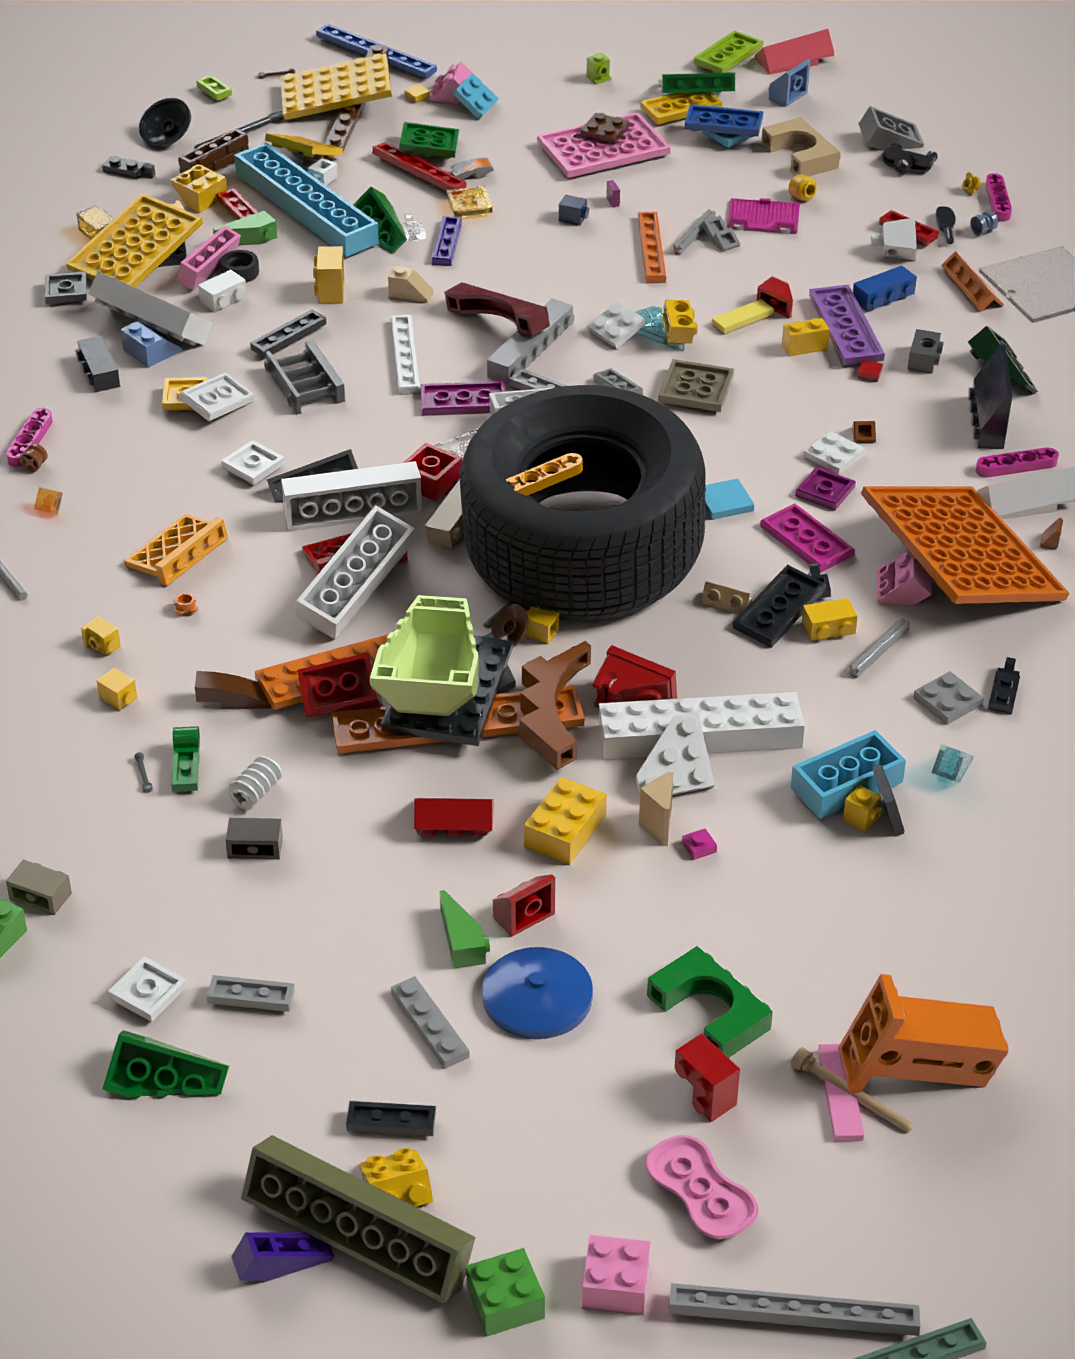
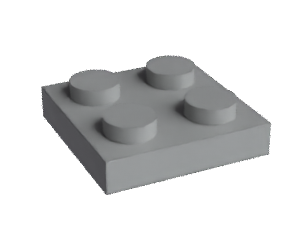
M951 671L916 689L913 697L947 725L982 706L984 702L983 696Z

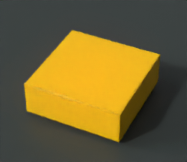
M417 84L405 89L404 96L417 103L430 97V91Z

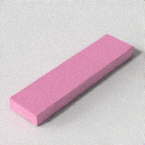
M819 1044L818 1055L820 1065L847 1081L838 1051L840 1044ZM823 1080L834 1142L863 1141L864 1131L857 1098L828 1080Z

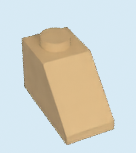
M394 266L388 276V291L391 298L428 303L433 294V288L414 269Z

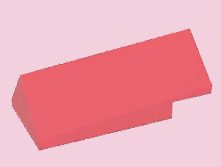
M824 29L765 46L755 54V59L771 75L790 71L807 59L810 60V67L817 66L818 59L834 56L835 52L829 29Z

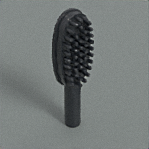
M940 206L936 209L937 225L941 231L943 229L946 243L950 245L954 243L952 229L956 221L955 214L950 207Z

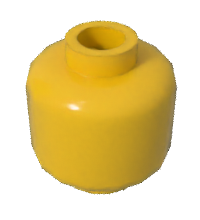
M803 174L795 175L789 183V194L798 200L809 201L816 194V181L812 177Z

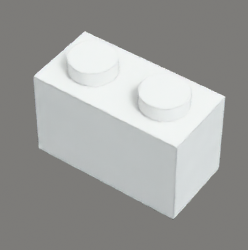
M232 270L198 285L200 302L214 312L247 297L246 280Z

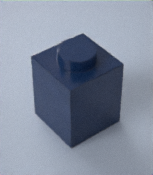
M565 194L559 203L558 221L581 225L584 219H587L590 209L587 207V199Z

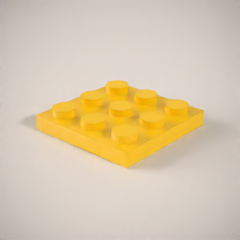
M268 133L265 136V141L272 143V147L287 148V151L294 153L302 152V155L308 157L334 158V155L342 156L343 148L300 136Z

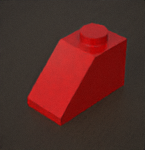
M772 276L758 286L757 300L762 299L774 308V312L787 318L792 317L793 297L789 283Z

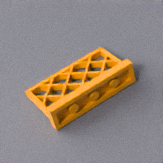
M185 513L124 560L125 566L159 577L160 584L168 586L228 539L224 519L216 517L213 521H208ZM192 531H194V533H189V534L181 535L182 533H187V532H192ZM176 543H178V545H173V546H168V547H166V545H171V544H176ZM163 555L162 557H157V558H152V559L150 558V557H155V556Z

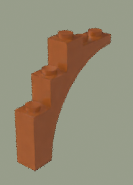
M586 641L571 647L548 661L539 656L522 665V685L526 689L520 692V710L525 716L519 719V737L556 770L577 760V741L561 722L556 704L567 682L579 671L591 664V645Z

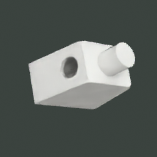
M915 218L885 222L882 234H871V246H883V256L885 258L915 261Z

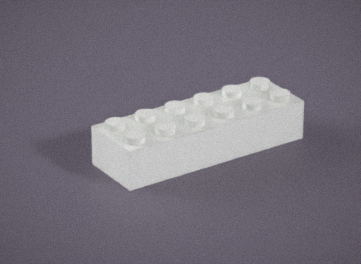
M97 272L88 293L95 297L94 302L107 306L119 313L122 312L125 316L138 320L145 325L195 346L196 342L202 345L205 344L213 322L100 272Z
M416 461L281 479L284 516L288 531L362 522L375 505L395 517L422 513L421 477Z
M375 505L296 600L295 616L335 640L413 544L415 528Z

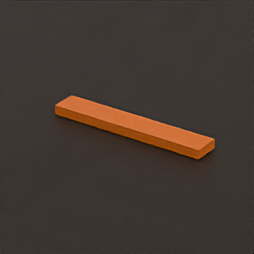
M638 212L646 283H666L657 212Z

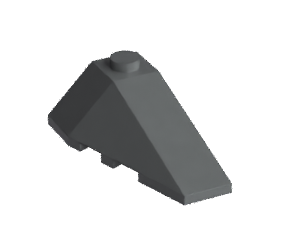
M349 449L269 478L267 482L274 501H283L281 479L358 469L353 453Z

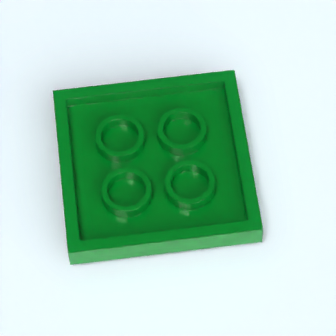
M404 122L399 151H403L406 154L420 153L427 157L435 155L443 159L455 158L459 129Z

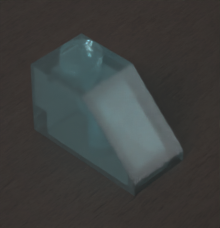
M941 744L931 773L938 775L937 781L949 785L952 784V781L960 783L974 756Z

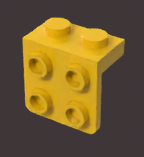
M402 1148L396 1150L394 1154L384 1157L381 1155L368 1157L366 1161L359 1164L360 1171L367 1183L415 1207L434 1202L428 1168L416 1150Z

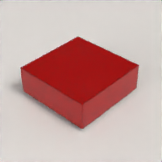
M862 360L857 378L878 381L883 370V364Z

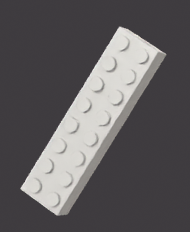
M797 692L599 703V731L604 760L648 757L673 717L696 712L699 715L708 753L803 747L805 725Z

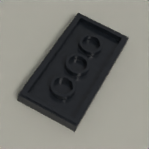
M787 564L732 622L733 628L772 648L802 616L803 605L813 604L826 590V583Z

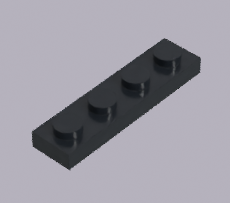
M312 309L250 342V350L265 358L266 351H270L273 354L326 325V317Z

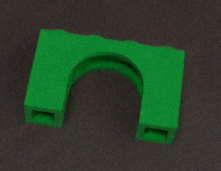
M698 946L648 977L647 996L664 1012L684 999L696 994L714 995L728 1004L730 1010L704 1027L703 1035L728 1058L771 1030L773 1011L765 1002H761L752 994L747 986L738 982L727 969H723L714 961L709 953H705Z

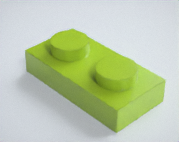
M213 75L196 80L197 87L217 101L224 100L232 95V88Z

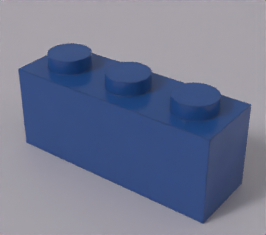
M901 265L855 282L853 284V294L860 307L868 312L915 294L917 276Z

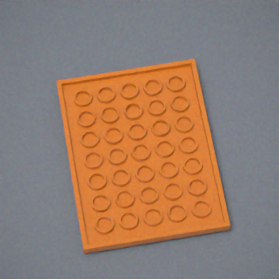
M863 486L861 495L868 505L876 511L879 517L912 553L913 557L919 561L925 568V571L931 575L953 603L1054 602L1067 599L1069 592L972 486Z

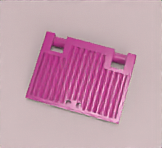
M731 198L727 228L734 229V225H744L743 230L780 233L781 228H789L791 234H796L800 203L771 201L769 198H760L759 200Z

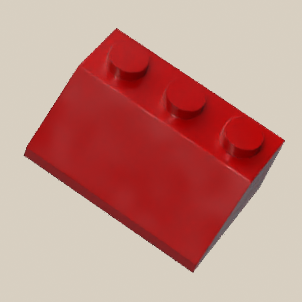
M414 798V830H420V835H435V830H446V835H461V830H472V835L487 836V831L493 830L494 799Z

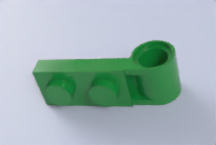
M199 726L173 727L172 792L198 791Z

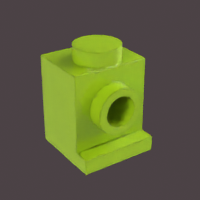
M603 53L587 57V78L595 85L610 81V59Z

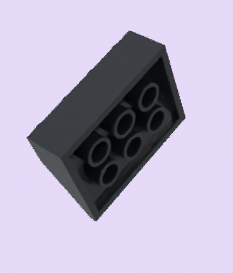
M1000 345L974 378L973 387L968 389L970 413H972L971 426H974L973 439H977L978 448L1004 449L1013 397L1005 345Z

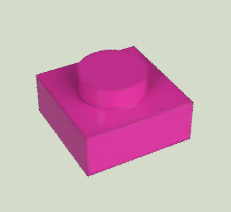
M706 828L682 836V844L693 860L717 853V844Z

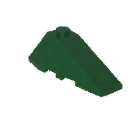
M985 326L968 341L972 348L970 350L971 354L977 360L982 359L986 363L1000 345H1005L1010 378L1032 393L1038 392L1030 377L1023 371L1024 367L1016 359L1015 352L1001 335L990 327Z

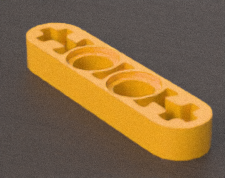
M569 453L506 480L514 486L516 492L528 496L580 474L583 471L582 457L576 453ZM535 480L536 482L527 483L526 481Z

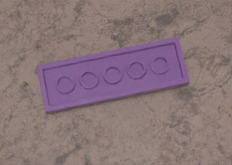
M849 285L809 290V297L819 317L824 319L830 329L829 337L843 365L860 364L862 360L871 362L884 361L885 353Z

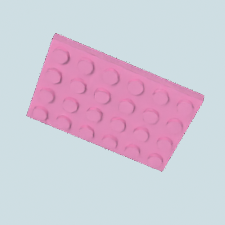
M638 112L619 116L630 122L629 128L615 145L580 137V130L584 125L537 135L539 145L568 178H574L587 173L591 174L599 170H608L616 166H625L638 161L642 162L655 157L659 158L670 154L671 147Z

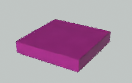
M815 467L796 489L795 496L836 511L855 488L856 481Z

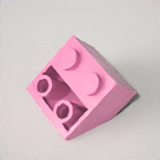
M461 61L457 65L452 64L444 76L441 74L434 81L435 86L431 89L432 93L429 98L431 102L458 104L460 102L452 93L472 74Z
M910 551L900 554L895 560L881 566L877 570V601L880 604L914 606L932 595L931 575L925 571V568L913 557Z

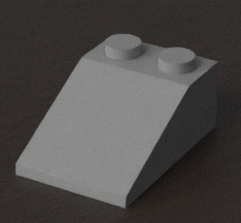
M872 106L868 108L858 123L866 145L872 149L885 150L891 147L893 143H896V145L900 144L902 149L923 148L924 146L916 124Z

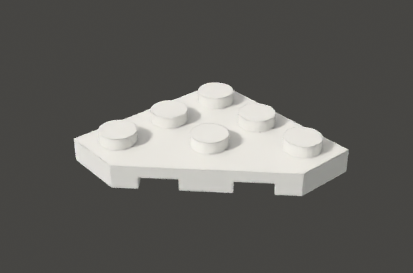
M698 712L675 716L671 719L635 776L639 797L641 787L667 772H674L672 795L715 786Z

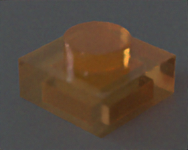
M39 487L34 509L58 515L63 493Z

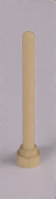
M804 1047L798 1049L793 1056L790 1066L797 1071H804L806 1073L810 1071L822 1080H828L857 1098L858 1103L904 1132L912 1130L913 1125L909 1120L863 1091L850 1093L847 1081L815 1062L816 1058L812 1057L813 1053Z

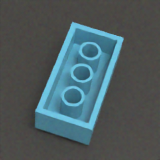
M874 730L792 767L790 788L819 819H822L844 809L845 799L859 785L879 793L872 770L873 766L879 764L883 766L890 787L902 783L906 760Z

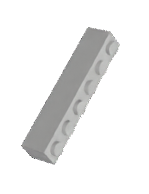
M553 298L544 306L547 307L550 326L534 336L518 331L513 334L487 359V377L497 381H505L506 384H509V378L520 368L525 369L529 367L557 337L561 336L573 324L575 318L573 305Z

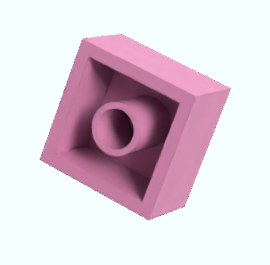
M589 1235L583 1280L582 1308L644 1315L651 1241Z

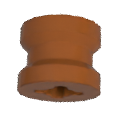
M30 444L26 451L21 454L20 462L25 469L35 472L47 460V451L39 444Z

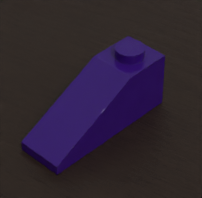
M245 1232L231 1256L240 1281H268L332 1261L335 1257L329 1244L308 1233Z

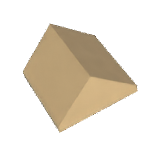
M667 772L640 788L639 825L660 844L668 846L672 810L674 772Z

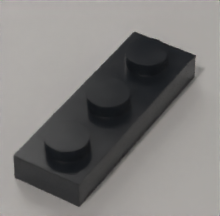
M349 1101L346 1131L433 1136L436 1106Z

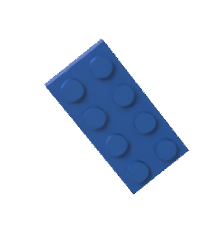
M690 104L684 129L693 132L706 131L712 134L726 133L728 135L759 137L764 111Z

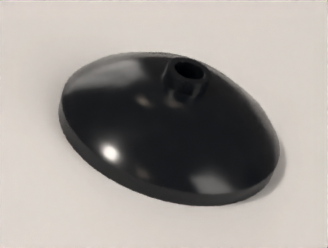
M165 98L157 101L144 112L140 120L139 133L141 138L152 147H166L174 144L184 136L190 126V109L185 102L177 98Z

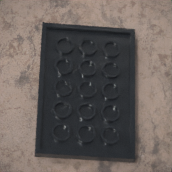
M473 635L476 642V651L478 652V688L476 695L449 716L401 713L389 704L381 722V731L479 746L513 650V641Z

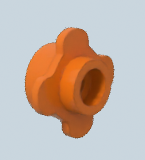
M190 593L179 594L173 600V605L176 606L175 613L182 615L198 611V606L195 605L196 597Z

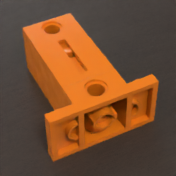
M880 974L838 1046L850 1093L862 1092L865 1085L870 1081L871 1076L986 1087L1009 1051L1008 1043L1005 1041L1001 1023L997 1018L994 1006L898 996V990L894 986L892 976L887 974Z

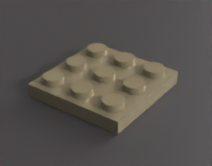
M672 359L658 395V402L704 409L711 412H721L734 377V369Z

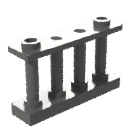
M313 339L305 341L306 350L303 353L276 360L270 351H266L265 370L271 374L287 398L289 407H293L297 414H301V402L326 395L332 396L337 404L345 402L344 383ZM304 361L310 363L309 365L283 371L281 368ZM312 372L317 374V376L295 382H290L289 378ZM317 384L326 386L301 394L296 391Z

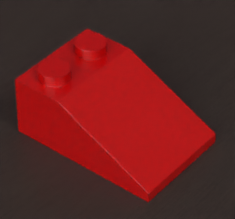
M369 652L297 669L306 717L332 715V712L383 707L382 697L370 685V676L375 660Z

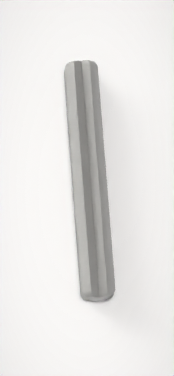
M708 209L673 245V252L681 254L704 231L703 221L716 217V212Z
M900 618L849 666V673L859 677L910 629V622Z

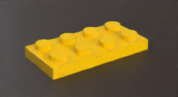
M712 92L672 93L640 101V108L658 125L686 118L690 104L722 107V101Z

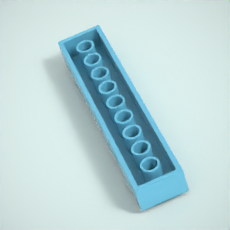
M268 143L235 154L237 176L332 247L343 246L344 256H352L357 252L379 244L377 222Z

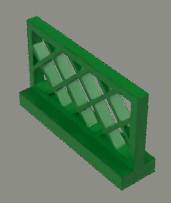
M735 72L662 74V80H658V85L662 86V93L735 91Z

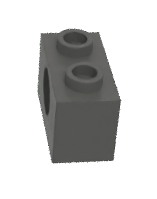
M916 329L909 353L907 370L933 373L934 366L939 365L940 355L943 350L944 342L940 341L941 333Z

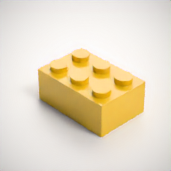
M560 777L524 824V847L570 865L606 817L607 794Z

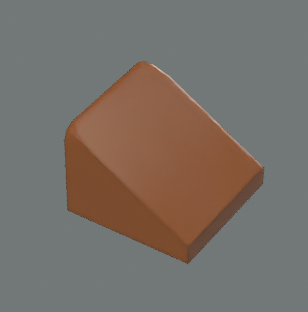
M853 421L852 433L855 443L876 442L875 421Z
M1058 518L1043 532L1040 542L1041 547L1055 550L1058 548L1063 518Z

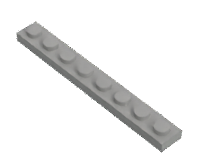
M671 1283L669 1314L919 1336L920 1333L919 1305Z

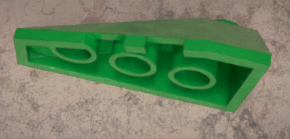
M370 187L353 204V206L378 223V240L380 245L395 253L408 240L393 206L382 192Z
M122 1030L118 1035L102 1090L129 1098L140 1096L221 1094L230 1065L149 1037Z

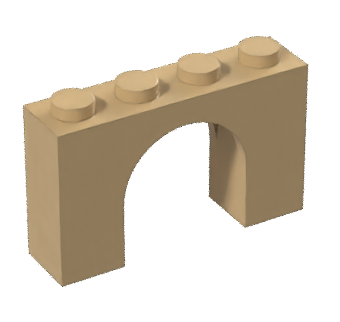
M801 117L762 127L761 144L770 152L790 147L806 149L791 154L790 170L795 175L813 176L839 168L840 151Z

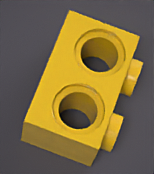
M665 299L662 319L667 343H692L694 335H697L698 324L694 322L695 312L694 309H691L690 300Z

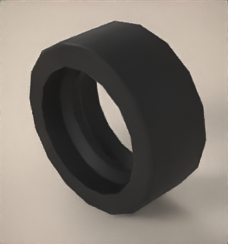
M234 250L221 257V274L232 270L244 278L246 283L254 280L259 274L258 257L251 251Z

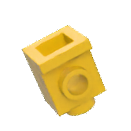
M98 616L81 627L85 647L91 646L94 650H98L106 656L121 647L118 628L102 617Z

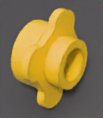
M968 172L962 183V188L967 190L970 195H974L975 191L980 189L981 180L978 176H973L972 172Z

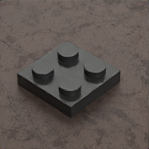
M86 271L46 274V304L87 301Z

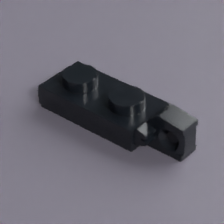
M111 156L102 165L103 171L106 173L135 179L139 176L153 179L156 175L155 165L123 159L118 156Z
M1006 657L1004 668L998 667L995 673L988 709L1013 713L1020 680V671H1014L1015 658Z

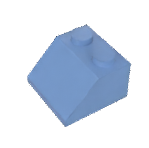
M805 60L771 82L769 85V100L787 107L807 94L810 60Z
M138 321L121 329L123 350L148 368L182 351L180 346L163 334Z

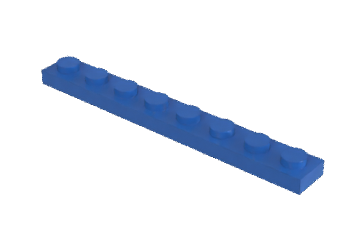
M328 23L316 30V37L364 56L367 55L371 45L388 47ZM388 47V65L417 75L422 79H427L437 72V65Z

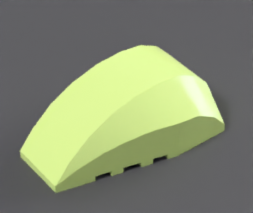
M418 595L406 611V617L400 619L397 623V629L394 633L391 632L388 635L386 644H382L379 647L370 676V685L396 711L401 713L449 716L476 695L478 688V652L476 651V642L473 636L467 599Z

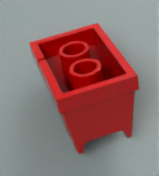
M613 645L606 651L607 656L592 683V686L597 688V698L594 706L599 708V703L677 699L675 670Z

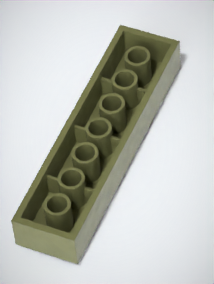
M273 1135L252 1147L241 1196L242 1200L443 1304L462 1289L466 1275V1265L469 1264L475 1236Z

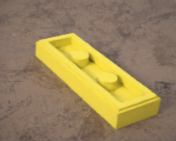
M760 299L712 318V325L725 334L773 315L774 308Z

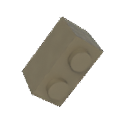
M24 859L6 880L9 899L53 915L58 912L72 894L69 875Z

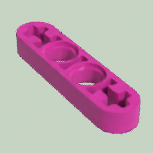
M997 173L988 174L985 187L991 210L995 213L998 221H1008L1011 218L1012 207L1004 178Z
M38 408L32 412L6 451L9 465L22 466L20 462L21 454L26 451L30 444L40 443L52 425L51 410Z
M1046 447L984 456L977 460L976 473L981 477H994L1053 468L1058 463L1059 453L1053 448Z

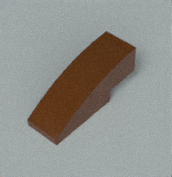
M196 672V702H221L222 709H271L268 699L256 681L227 673Z

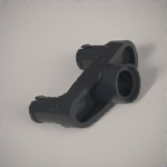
M893 143L891 147L885 149L881 158L885 164L894 167L898 173L905 174L908 171L925 173L933 167L934 162L938 159V155L936 152L932 153V151H928L926 155L902 150L900 144L896 145V143Z

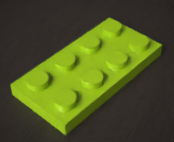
M734 30L696 55L693 59V64L715 73H726L763 48V41Z

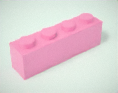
M224 225L181 262L176 281L191 290L196 289L199 284L221 267L220 260L224 254L237 250L241 235Z

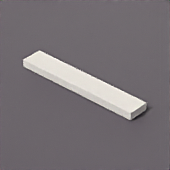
M391 316L399 395L419 394L420 382L412 316Z

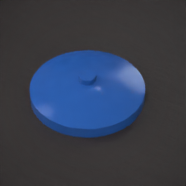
M529 947L504 955L490 967L483 981L482 997L486 1013L504 1031L528 1039H547L573 1030L586 1018L592 1006L593 985L586 968L571 955L552 948Z

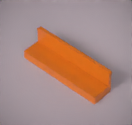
M956 251L941 264L943 269L981 312L993 300L1004 306L1003 302L977 272Z

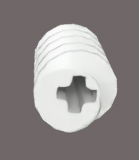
M257 757L229 785L228 792L231 800L242 810L252 809L253 805L258 803L259 799L265 795V792H268L271 786H274L277 780L282 778L283 771L281 767L269 757Z

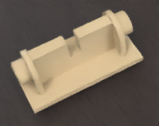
M705 581L701 600L702 604L741 614L752 602V597H750L748 592Z

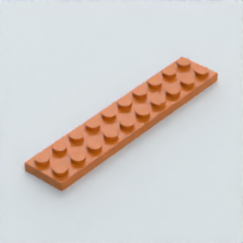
M576 685L565 686L556 704L558 716L565 728L584 726L585 718ZM520 692L496 695L482 737L519 733V719L525 716L520 710ZM388 706L332 712L337 754L445 741L381 731V722Z

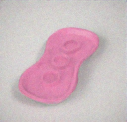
M688 1135L673 1136L655 1145L646 1155L645 1167L649 1176L660 1186L675 1193L684 1202L695 1227L708 1237L719 1240L732 1237L748 1228L758 1216V1204L754 1196L747 1189L729 1180L720 1172L709 1148L697 1138Z

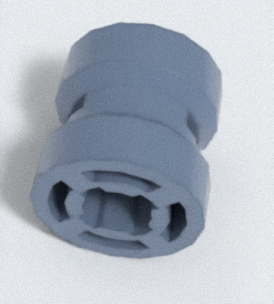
M992 211L976 215L970 220V227L976 235L994 230L998 226V219Z

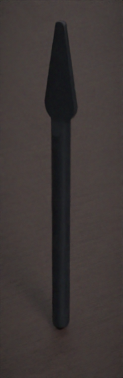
M283 111L269 114L265 118L237 129L247 133L272 122H278L284 119ZM224 133V134H222V135H219V136H217V137H214V138H212V139H209V140H207V141H204V142H202V143H199V144H197V145L194 146V149H196V148H198V147H200V146H202V145H204V144H206V143H208V142H210V141H212V140H215V139H217V138H219V137H221V136H223V135H225V134H227V133Z

